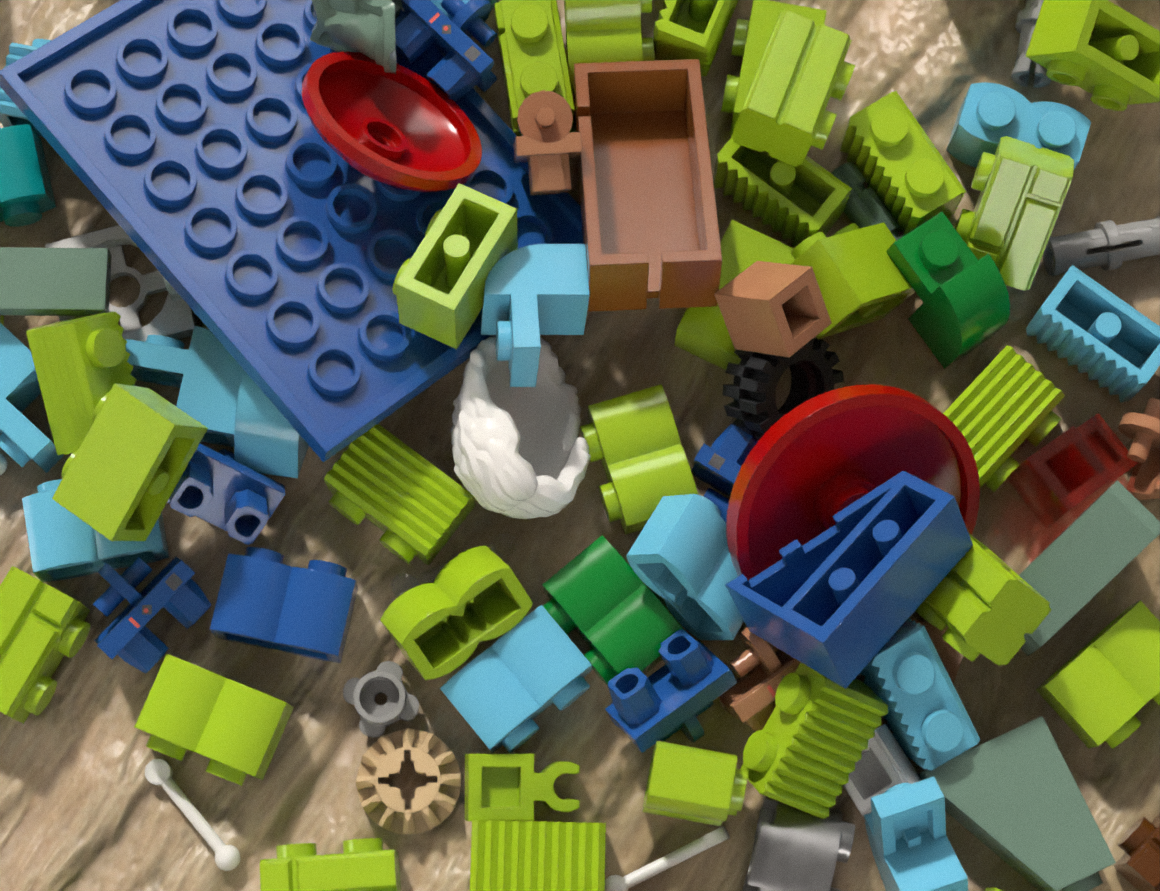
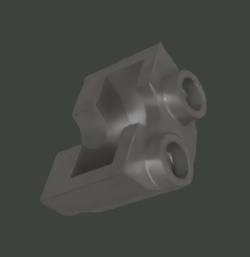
M763 796L754 836L752 856L742 891H841L840 889L832 888L831 884L836 861L848 862L854 840L855 824L842 821L843 813L841 810L829 808V817L821 819Z

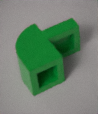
M940 212L895 241L886 251L923 302L908 320L944 369L993 337L1008 322L1010 300L998 267L989 254L978 260L943 212Z

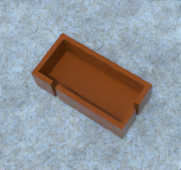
M699 59L574 63L575 132H581L582 153L578 156L577 167L583 244L586 246L590 293L588 312L646 309L647 299L658 298L659 309L717 306L718 303L714 293L719 290L722 254Z

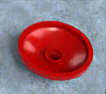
M348 51L323 55L312 63L302 83V99L308 116L322 139L357 171L379 182L418 192L453 189L459 183L465 184L475 173L481 161L482 146L474 125L464 111L452 99L447 97L446 93L424 77L397 63L396 74L385 73L384 67L377 65L375 60L362 53Z

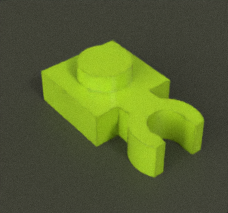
M465 753V820L533 821L534 801H542L548 808L560 812L577 810L580 808V800L571 798L560 799L554 792V782L562 774H579L580 766L572 762L556 761L548 764L541 772H534V754Z

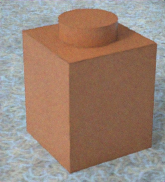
M756 261L714 293L734 348L737 350L791 357L832 324L813 268L809 266Z

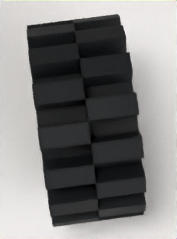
M815 337L791 357L736 349L734 353L741 361L739 365L729 362L725 371L727 374L734 375L733 384H723V396L731 397L734 400L724 406L727 416L737 418L732 424L759 441L771 426L795 407L815 396L834 390V384L844 382L843 371L832 369L833 366L840 362L836 352L827 351L830 345L824 340H818ZM789 367L791 372V389L785 403L778 410L776 406V388L780 377Z

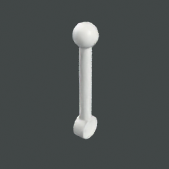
M162 759L150 761L145 768L146 779L153 785L162 786L215 852L217 867L224 871L235 869L241 859L239 850L233 845H225L172 779L173 769L171 765Z
M722 826L623 877L620 875L609 876L605 879V891H628L629 888L729 839L730 836L725 826Z

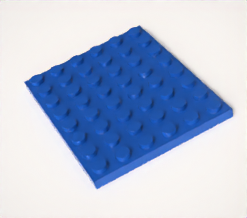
M120 0L0 70V87L323 463L469 359L470 353L477 348L482 340L496 336L481 335L483 308L457 349L399 323L397 297L393 294L395 277L402 264L407 259L412 258L425 237L427 227L433 215L439 209H443L455 188L435 192H418L379 182L350 166L318 134L308 116L302 99V83L312 63L323 55L337 51L320 46L310 40L313 26L317 20L312 0ZM431 44L412 64L406 62L396 53V63L428 80L426 74L445 56ZM474 88L456 100L455 103L464 111L474 125L482 146L480 164L470 180L463 185L517 209L518 249L535 244H583L581 207L569 193L530 196L528 162L515 163L514 141L516 135Z

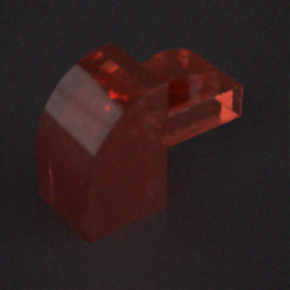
M1097 413L1079 427L1075 428L1072 426L1032 454L1006 479L1043 527L1048 530L1131 470L1138 462L1127 457L1129 452L1100 414Z

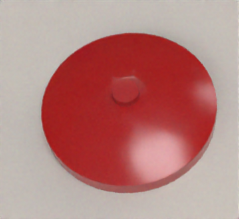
M878 384L846 386L825 392L798 405L779 419L759 439L744 461L733 485L727 511L726 535L730 557L737 575L744 574L747 580L752 579L782 559L779 552L780 549L796 539L802 546L836 525L832 517L833 515L902 471L953 495L968 533L972 535L979 510L980 484L976 461L964 435L934 405L916 394L892 386Z

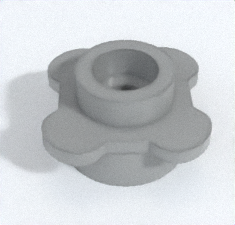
M384 661L378 665L377 671L367 673L361 679L351 678L343 688L345 701L355 706L361 718L359 728L368 737H380L384 734L387 726L400 719L410 721L416 717L419 711V701L414 695L408 694L401 681L403 670L395 662ZM380 693L387 696V702L384 705H377L375 703V697Z

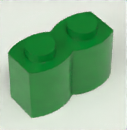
M603 535L542 584L544 593L549 598L542 606L567 635L575 629L586 641L591 649L584 656L591 663L594 672L607 686L608 681L626 668L638 667L644 674L648 673L663 660L658 652L661 643L678 630H683L666 607L648 589Z

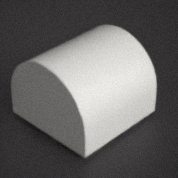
M885 723L875 729V737L868 740V748L862 751V759L855 762V771L849 774V781L843 786L864 817V815L872 812L871 797L883 794L897 784L915 783L922 779Z

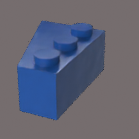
M905 471L895 475L833 515L832 517L836 525L802 546L796 539L780 549L779 552L782 559L752 579L747 580L744 574L725 585L750 632L845 689L973 546L955 497Z

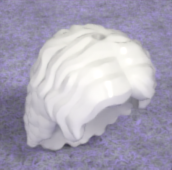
M496 336L482 340L477 348L470 353V361L466 364L463 372L464 380L460 388V394L453 401L455 409L452 414L453 426L450 430L455 462L454 472L465 488L486 510L516 519L527 520L536 517H548L559 513L562 508L566 507L574 499L580 482L585 478L591 457L588 454L589 446L587 441L582 437H578L581 423V407L578 404L579 398L576 395L578 391L574 385L565 383L566 374L558 366V356L551 351L550 344L541 337L536 387H510L508 361H497Z

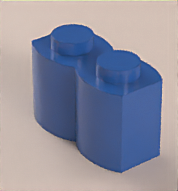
M246 547L245 555L228 554L210 625V631L214 637L255 647L280 650L312 659L341 663L358 591L356 580L346 577L347 568L321 560H310L308 569L291 567L283 564L284 555L259 547Z

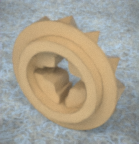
M406 728L381 735L368 751L362 755L355 782L362 808L377 825L390 832L412 835L435 828L451 814L461 791V772L454 753L441 739L432 733ZM407 753H411V762L414 763V768L418 774L427 775L428 778H437V782L427 783L426 786H420L415 789L414 799H411V810H406V800L403 799L400 788L390 787L389 784H381V779H390L391 776L401 774L402 764L406 763Z

